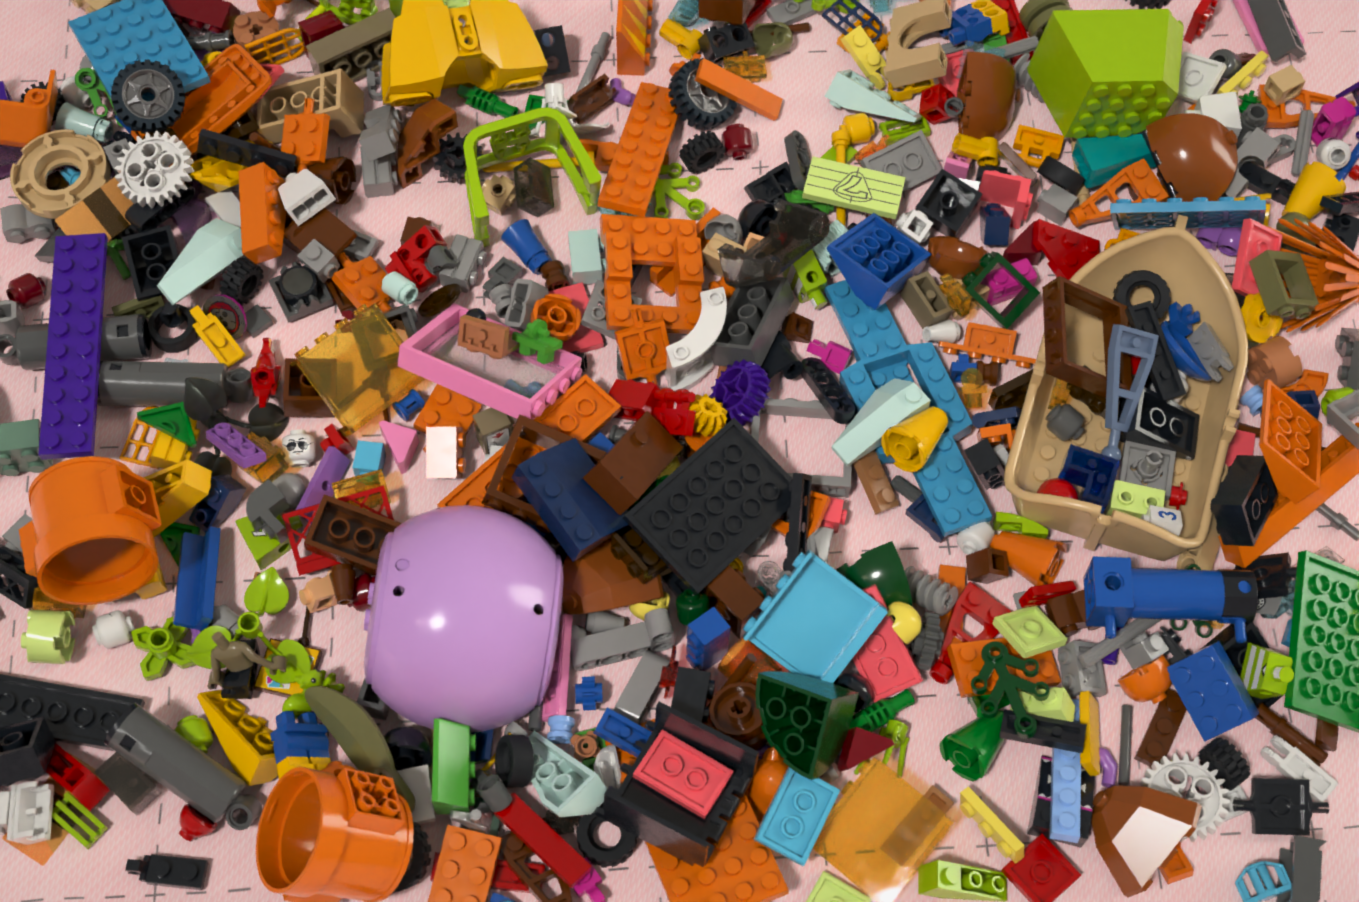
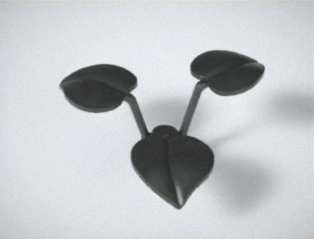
M191 377L185 379L184 410L191 419L201 421L208 429L214 428L219 423H231L246 429L250 428L249 438L253 442L264 444L279 437L287 425L288 417H284V411L276 404L267 402L263 408H259V404L251 409L248 415L249 424L231 419L219 411L226 403V394L220 385L204 378ZM213 445L215 455L212 452L204 451L194 461V463L211 470V477L226 474L231 476L232 474L231 462L226 457H220L221 451L215 445Z

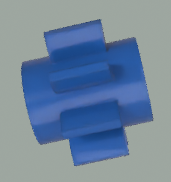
M595 676L582 677V684H575L576 704H583V711L596 710V703H603L602 683H595Z

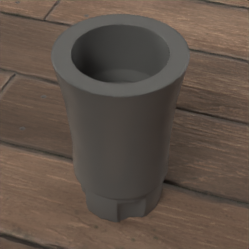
M1252 103L1242 113L1240 117L1242 130L1237 138V150L1243 144L1241 140L1248 131L1253 132L1256 127L1264 130L1268 118L1267 108L1264 105Z

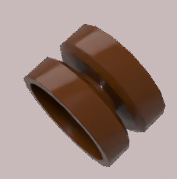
M737 682L728 684L720 689L712 698L709 708L711 722L715 730L754 750L763 747L768 741L761 728L763 723L760 710L756 708V686L752 683Z

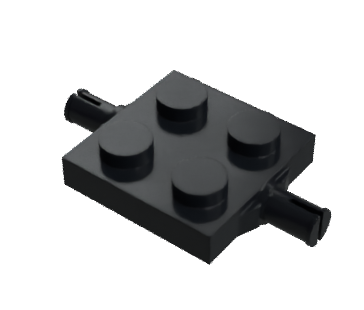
M1289 552L1259 556L1246 568L1235 565L1234 570L1253 571L1257 581L1258 599L1288 596L1289 582L1292 578L1296 577L1297 567H1291V558Z
M1251 778L1250 800H1233L1235 805H1244L1233 806L1234 811H1250L1252 834L1310 836L1312 813H1329V809L1318 808L1329 807L1328 802H1312L1309 794V780Z

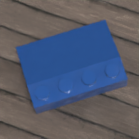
M875 213L834 240L826 248L855 296L874 310L901 291L909 278L919 275L931 256L930 252Z

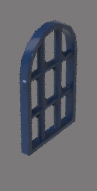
M837 0L822 13V17L844 35H847L848 32L840 25L845 22L852 29H855L856 26L848 19L851 15H854L862 22L863 25L861 27L863 29L868 26L878 34L875 38H870L872 43L878 41L881 37L883 28L881 21L857 0H850L856 5L853 10L843 3V0ZM840 4L848 10V14L845 17L834 9L837 5ZM860 8L871 18L866 21L857 14V10ZM829 12L834 13L840 18V21L836 23L827 14ZM873 20L879 25L880 31L871 25Z

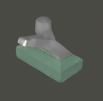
M475 797V806L472 811L451 810V820L466 826L469 830L498 837L500 820L481 797Z

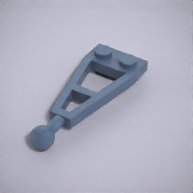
M1113 324L1108 348L1105 428L1111 429L1108 446L1104 447L1101 451V459L1106 465L1110 466L1116 465L1121 460L1122 454L1118 448L1121 432H1128L1154 361L1159 335L1120 324ZM1121 353L1141 358L1130 391L1119 388ZM1120 397L1126 399V402L1117 422L1118 399Z

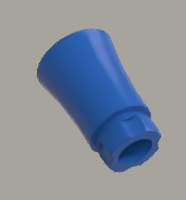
M522 219L513 223L502 234L501 240L512 249L533 274L540 275L541 267L547 262L552 261L528 219Z

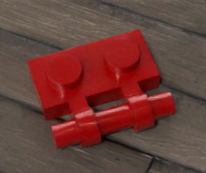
M671 388L656 390L654 398L661 401V408H654L653 417L671 435L692 437L696 411L689 410L690 402L695 401V394L686 389L673 391ZM674 401L677 403L676 409H674Z

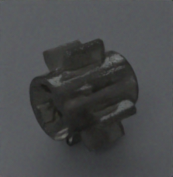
M547 810L546 823L552 829H555L557 834L563 835L575 832L574 827L578 826L580 815L559 817L551 810Z

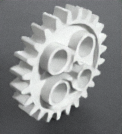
M155 131L154 137L146 132L144 140L137 136L136 144L128 142L130 149L121 150L125 157L117 158L121 165L115 167V170L119 173L115 176V179L119 182L117 186L123 195L134 204L138 202L141 207H144L147 203L153 208L155 202L163 207L165 199L172 203L173 195L181 197L179 193L180 188L183 190L188 189L184 182L192 181L188 173L194 172V169L191 167L194 160L190 157L192 153L182 140L180 141L176 135L171 137L168 132L161 135L158 131Z
M1173 753L1170 761L1166 756L1161 758L1160 763L1154 761L1151 765L1152 769H1146L1144 773L1146 778L1142 777L1139 784L1143 787L1182 798L1181 793L1186 787L1187 778L1191 777L1192 782L1185 799L1199 803L1202 809L1197 828L1189 839L1192 843L1195 842L1198 834L1202 840H1205L1208 836L1207 832L1213 835L1217 830L1216 826L1221 827L1224 823L1222 818H1225L1229 813L1225 807H1228L1230 800L1223 798L1228 794L1229 789L1220 788L1225 780H1216L1217 769L1211 772L1207 770L1209 767L1208 761L1201 766L1199 765L1198 756L1192 762L1189 761L1187 753L1184 754L1182 760H1179L1177 754ZM1169 776L1176 777L1180 784L1172 783L1169 780ZM1195 787L1203 788L1207 795L1199 794Z

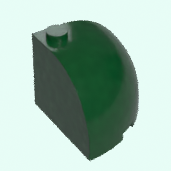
M892 541L861 554L862 558L850 567L848 563H845L836 569L862 590L876 584L887 608L888 605L896 601L912 606L911 592L906 573Z
M778 671L758 673L756 708L760 710L763 723L761 728L770 746L777 750L786 765L810 780L822 776L833 764L845 742L859 693L827 681L794 673Z

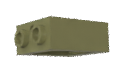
M1266 250L1249 261L1268 315L1280 316V318L1296 317V319H1304L1311 315V311L1314 310L1319 302L1300 253ZM1280 274H1283V277H1284V279H1285V282H1286V285H1287V287H1288V290H1289V293H1290L1291 298H1289L1288 295H1287V292H1286V289H1285V286H1284V284H1283V281H1282V278H1281V275H1280Z

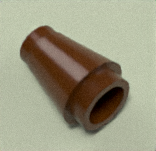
M351 564L334 565L331 567L332 572L329 573L337 604H351L353 602L356 571L353 570Z

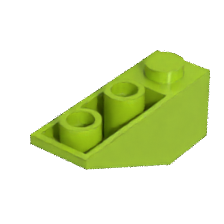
M935 860L918 866V894L943 899L1007 901V880L1002 872L942 860Z

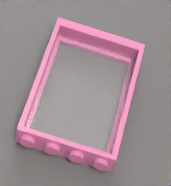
M455 303L408 338L399 347L398 367L518 419L519 415L532 420L540 417L543 411L549 405H553L562 393L565 394L568 388L574 382H577L582 375V368H580L582 358L563 349L555 351L554 361L542 364L537 361V351L536 354L525 356L519 353L518 348L502 359H493L488 354L470 352L467 348L458 346L460 317L465 315L469 309ZM486 317V321L506 326L502 323H499L495 320ZM511 327L509 329V334H513V332L522 333Z

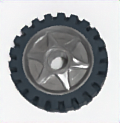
M696 58L684 64L672 76L668 87L671 90L668 92L669 98H673L670 101L671 106H677L674 112L676 115L682 114L680 119L683 122L688 119L687 125L692 127L696 124V129L701 130L704 128V130H709L724 123L734 113L737 103L695 81L699 63L703 59L699 60Z
M145 59L144 62L137 60L132 65L129 63L125 66V69H121L118 72V76L113 81L111 100L116 115L122 120L124 125L131 127L136 132L138 130L146 134V132H163L168 127L175 125L184 109L185 92L182 82L174 70H170L169 66L166 64L162 65L159 61L151 62L150 59ZM150 92L155 95V98L152 101H145L142 99V95Z

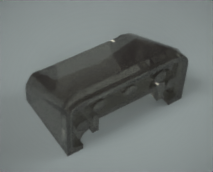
M781 200L774 206L775 210L778 211L775 221L771 220L768 222L771 233L744 253L743 249L734 248L733 245L727 243L717 249L726 284L734 288H742L775 279L828 235L829 223L827 213Z

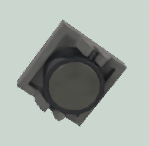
M296 261L292 263L291 268L283 266L280 271L281 275L268 280L288 323L334 304L325 283L306 265L301 266Z

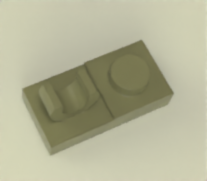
M160 295L141 301L132 299L111 308L114 316L146 314L149 320L155 310L164 306V302Z

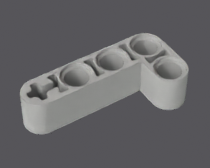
M665 608L654 609L645 614L644 622L571 640L570 657L573 669L575 671L589 670L641 657L646 650L657 653L670 649L674 646L675 635L668 610Z

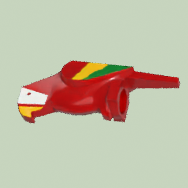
M270 338L262 339L263 344L256 366L252 367L250 373L255 397L259 396V408L265 407L270 396L276 394L281 380V366L276 364L275 349Z

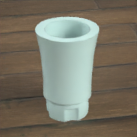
M65 102L58 111L55 129L74 130L76 134L83 136L88 134L98 142L108 143L113 134V123Z

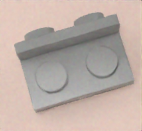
M1073 640L1065 646L1058 648L1062 687L1066 689L1070 698L1084 691H1090L1093 697H1102L1107 694L1102 660L1088 668H1083L1078 661L1079 655L1097 643Z

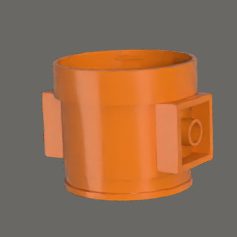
M96 456L62 461L44 470L34 479L28 491L32 521L19 529L26 573L37 578L39 588L45 595L66 604H101L126 597L142 588L152 579L159 564L152 531L160 527L162 523L151 481L133 473L129 467L117 460Z
M305 767L293 768L285 773L276 783L261 814L256 838V863L260 879L269 891L283 894L284 901L339 902L342 898L362 900L364 902H381L389 897L397 888L410 860L414 834L410 807L407 801L397 793L393 778L349 768H343L337 777L332 773Z

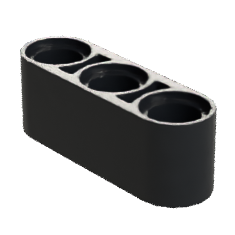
M185 181L184 184L188 189L183 190L180 188V198L173 195L172 203L165 199L163 207L155 202L153 208L147 203L144 207H141L137 202L127 209L125 219L139 232L155 229L186 205L194 197L195 189Z

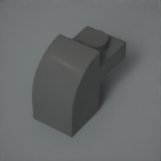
M268 479L249 496L246 503L248 519L256 533L262 529L270 539L275 537L280 544L289 538L285 527L276 518L289 508L285 496Z

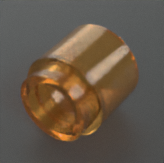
M743 637L725 654L717 668L720 673L729 679L746 655L751 653L757 660L740 682L752 683L756 686L758 673L782 671L776 660L749 640L745 641Z

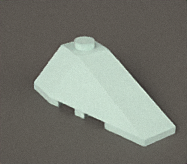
M851 69L838 71L824 96L830 100L829 103L839 109L843 107L910 122L920 121L922 117L902 102L897 100L892 102L889 93L873 89V82Z
M215 218L196 231L157 285L172 306L227 271V267H231L234 260L237 262V258H246L242 254L241 228Z
M894 378L874 391L832 445L831 449L848 467L881 445V437L888 428L929 408L931 400L914 382Z
M534 730L528 736L534 754L531 782L542 804L559 817L592 814L596 807H599L604 802V794L607 790L598 774Z

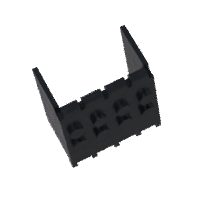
M659 701L656 705L655 722L648 720L645 724V727L652 731L646 744L638 740L635 741L633 747L641 751L633 766L622 763L620 770L627 774L619 790L613 786L608 787L604 794V809L596 807L594 814L692 866L696 863L704 868L715 849L707 840L718 844L728 825L720 817L731 820L741 802L738 797L732 794L743 797L752 782L751 778L755 775L759 752ZM662 729L734 771L705 820L633 778L634 771Z

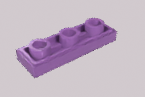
M229 423L216 424L214 428L206 431V439L243 469L267 461L266 453Z
M328 446L296 510L321 503L324 494L330 497L333 496L350 462L335 447ZM314 511L305 514L311 517Z

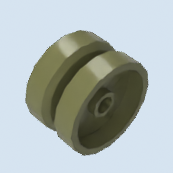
M1029 0L1020 10L1019 18L1029 37L1036 36L1039 42L1053 10H1073L1068 0Z

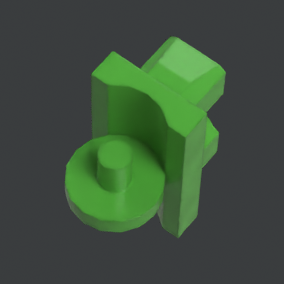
M536 319L533 323L529 322L527 328L522 333L513 332L512 340L520 343L519 353L531 356L536 354L537 351V361L542 364L554 361V353L562 348L563 341L550 336V331L547 330V323L542 319Z

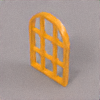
M297 28L283 29L244 45L246 51L251 56L266 51L267 56L256 60L258 63L267 60L270 64L278 65L295 59L305 50L303 42L288 46L287 41L301 36L300 30ZM287 33H297L290 37H285V34ZM279 36L282 37V40L272 44H267L266 42ZM261 43H263L264 47L260 49H257L252 52L249 51V48L254 47ZM284 44L285 49L270 54V48ZM300 47V49L297 52L291 55V50ZM284 53L288 54L287 57L273 62L272 58Z
M149 406V407H146L145 409H143L142 411H144V410H149V409H153V408H157V407H151V406ZM136 417L119 459L159 469V467L153 466L149 461L160 431L156 429L157 433L152 444L146 443L144 438L148 428L154 427L138 420ZM138 424L143 425L144 428L139 441L132 439ZM129 444H136L132 458L124 457ZM141 446L149 447L145 462L136 460Z

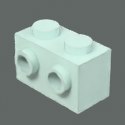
M597 229L568 231L573 285L581 282L583 284H594L597 280L602 281V273L606 271L605 258H600V253L604 252V245L601 242V238H598Z

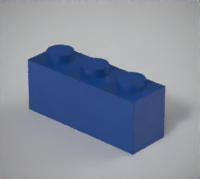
M715 607L688 624L686 637L687 655L685 656L689 664L693 668L698 667L700 671L708 670L728 655L730 626Z

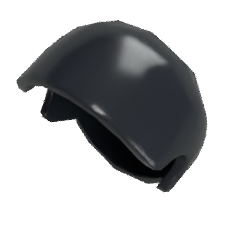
M844 673L834 681V684L859 693L854 710L855 713L864 710L870 704L872 691L863 677L855 673Z

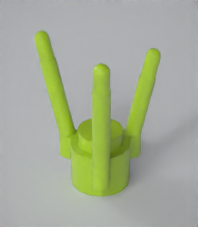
M889 720L886 728H881L879 735L892 739L895 745L886 749L882 763L886 765L893 748H899L900 746L897 777L901 778L906 746L909 738L906 737L909 728L903 722ZM869 759L860 763L854 770V774L858 775Z

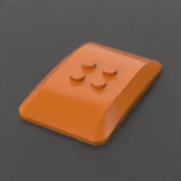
M239 44L229 46L204 66L211 82L185 93V105L181 117L175 122V125L168 127L173 129L177 134V138L185 143L192 153L190 157L197 154L201 129L222 134L255 105L272 83L270 74ZM138 130L137 132L131 131V135L136 141L138 135L141 139L146 135Z

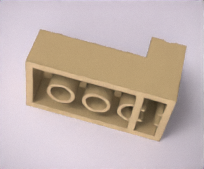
M342 69L273 86L257 103L256 123L259 126L257 131L266 140L272 142V144L282 142L285 115L304 112L305 98L315 100L314 114L325 113L330 116L329 129H334L342 138L360 134L363 131V125H365L364 93Z

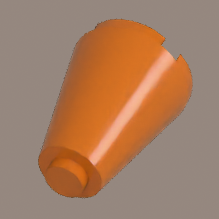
M1002 531L1000 534L994 535L990 548L1007 551L1008 566L1034 586L1054 583L1064 561L1060 559L1061 551L1066 553L1067 545L1060 541Z

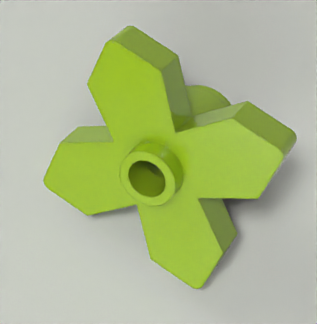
M173 617L167 618L163 628L153 630L148 626H144L131 631L135 647L148 652L140 663L142 674L146 681L162 677L169 661L182 669L196 665L186 657V652L191 646L181 643L189 630L186 627L174 625Z

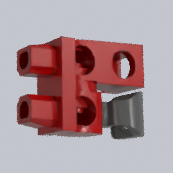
M424 225L397 252L394 251L389 255L392 261L385 267V270L388 274L394 271L400 273L416 285L418 292L424 293L429 289L428 287L438 280L436 272L442 269L441 266L456 267L458 264L446 247L447 243L438 229Z

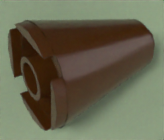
M344 156L326 158L325 163H315L307 166V170L320 178L336 198L333 203L346 204L350 201L354 194L351 185L352 182H356V168L351 159H347ZM295 165L294 173H297L298 165Z

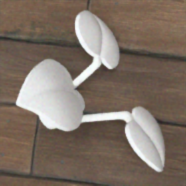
M545 84V98L542 99L541 108H546V105H548V108L556 109L564 114L575 133H593L609 127V122L604 125H579L573 122L572 119L577 118V114L569 111L567 98H564V84ZM542 121L537 122L536 128L528 135L530 140L540 137L539 131Z

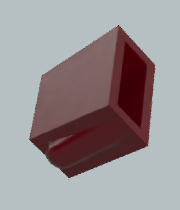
M331 10L298 22L307 58L309 59L306 45L345 28L344 24Z

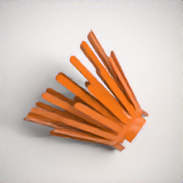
M1294 218L1295 223L1299 225L1295 226L1284 219H1278L1280 224L1322 248L1320 249L1273 229L1282 234V243L1316 256L1312 257L1300 253L1316 297H1318L1319 304L1311 311L1310 316L1304 319H1296L1295 317L1283 322L1280 329L1289 326L1286 330L1287 333L1302 325L1304 326L1301 328V331L1307 330L1315 324L1317 328L1351 304L1359 303V255L1355 254L1325 226H1323L1322 230L1314 223L1308 222L1309 226ZM1280 248V251L1298 253L1284 248ZM1283 281L1285 288H1288L1286 282ZM1286 290L1288 297L1291 298L1289 290Z

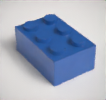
M1220 641L1167 667L1170 680L1204 742L1254 719L1259 714Z

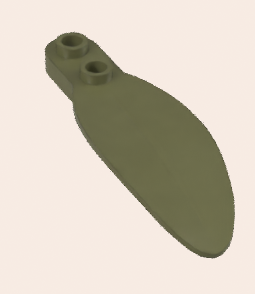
M323 686L308 688L304 693L307 703L359 771L393 778L397 793L407 801L412 813L415 808V797L396 770L386 740L369 713L356 701L337 690Z

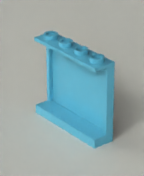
M808 550L806 554L801 552L794 560L792 566L795 568L789 576L784 574L777 582L775 587L778 588V591L774 596L768 595L761 603L759 608L762 611L755 619L752 616L744 625L743 630L745 633L743 639L752 642L791 673L834 683L886 616L888 610L836 569Z

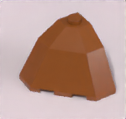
M435 98L415 109L399 134L398 175L403 189L423 178L421 163L440 153L439 139L445 137L448 132L458 127L456 112Z
M611 538L574 562L567 555L563 565V613L568 615L585 614L662 598L664 594L660 574L644 585L638 578H633L621 559L617 560L610 550Z
M1113 786L1104 791H1099L1095 795L1091 822L1096 848L1126 897L1129 898L1146 891L1153 883V873L1159 866L1165 868L1178 852L1174 847L1183 837L1187 836L1189 838L1197 828L1202 809L1199 803L1141 786Z

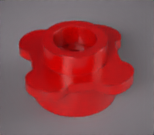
M1180 482V487L1171 486L1169 506L1176 507V510H1179L1180 505L1185 506L1187 490H1182L1183 482Z

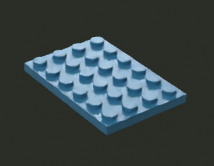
M122 0L68 21L70 29L110 98L113 81L118 76V72L121 69H125V66L129 63L131 65L134 64V61L140 60V62H144L145 59H150L151 62L156 60L162 65L166 64L169 66L170 70H174L178 78H180L185 93L211 82L209 75L162 0ZM150 92L142 95V99L145 101H152L155 98V95Z
M1259 196L1245 197V200L1234 201V197H1220L1219 201H1208V198L1197 197L1193 198V202H1182V198H1169L1167 202H1157V199L1147 198L1142 199L1141 203H1131L1130 199H1118L1116 203H1110V214L1115 230H1120L1121 228L1128 230L1174 227L1178 215L1188 217L1186 228L1242 227L1243 219L1248 218L1263 224L1266 212V200H1260Z

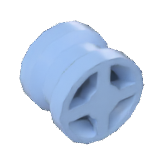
M1259 385L1252 387L1239 400L1242 405L1250 409L1252 416H1256L1262 411L1263 393Z
M564 715L549 717L548 725L550 726V732L547 734V740L554 744H570L571 737L574 735L572 728L575 726V719Z

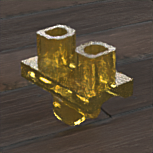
M743 51L741 57L723 58L724 69L744 79H749L752 83L761 82L762 78H767L765 55L748 56V51Z
M976 368L966 369L961 375L963 386L958 387V395L963 394L965 408L982 407V394L987 393V385L981 386L983 382L982 373Z

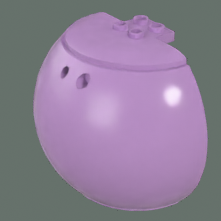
M471 505L447 506L421 513L406 520L396 527L394 532L387 533L380 549L375 583H370L368 604L371 605V609H366L364 630L368 631L363 665L366 684H372L371 689L392 710L418 725L433 730L434 719H444L470 726L471 733L496 729L523 717L532 711L535 705L540 706L551 679L560 625L563 597V568L560 555L556 554L555 550L543 536L525 522L510 514L491 508Z

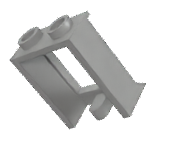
M1359 389L1351 394L1327 405V424H1331L1359 450V428L1349 420L1359 415Z

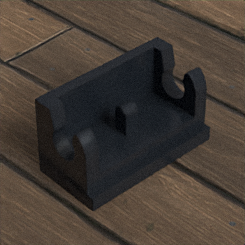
M256 639L238 640L247 643L260 656ZM254 662L251 667L238 672H231L227 668L225 680L222 683L221 697L252 699L258 664Z

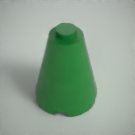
M998 710L994 718L989 719L984 716L976 718L946 735L940 742L941 755L945 762L949 759L953 763L954 767L952 770L956 774L969 781H977L986 775L1005 739L999 738L1004 711Z

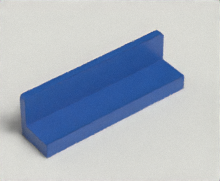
M210 526L204 536L184 532L182 535L173 624L176 626L203 631L213 619L221 528Z

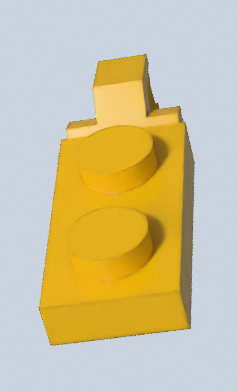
M198 305L189 310L196 321L192 325L195 332L219 363H225L230 368L246 357L245 353L216 316H213L211 312L205 315Z

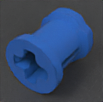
M414 389L409 390V394L401 401H395L392 404L395 412L404 421L409 420V416L418 408H423L425 405L423 398Z

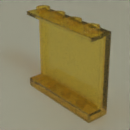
M376 303L369 307L364 304L353 312L354 318L348 321L345 317L333 327L336 331L330 335L327 332L321 334L314 339L315 346L309 349L306 345L294 354L297 359L290 363L291 366L298 365L342 425L339 431L344 438L356 432L425 380L421 376L398 367L399 347L403 340Z
M874 757L872 760L867 759L858 769L860 776L855 782L850 780L840 792L843 797L837 804L834 803L813 849L875 902H893L956 822L879 758Z

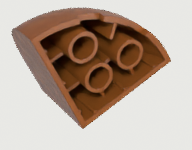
M967 52L957 88V98L963 102V107H965L962 114L958 117L959 133L977 139L993 137L1000 141L1008 132L1014 115L1015 103H1019L1020 89H1016V71L1008 60L990 53Z
M1193 113L1167 116L1146 126L1151 150L1157 153L1162 163L1158 165L1160 172L1167 184L1172 182L1174 189L1178 192L1175 195L1176 198H1182V202H1193V198L1205 197L1208 198V201H1216L1225 192L1234 177L1238 161L1236 147L1238 139L1232 130L1229 131L1214 118Z

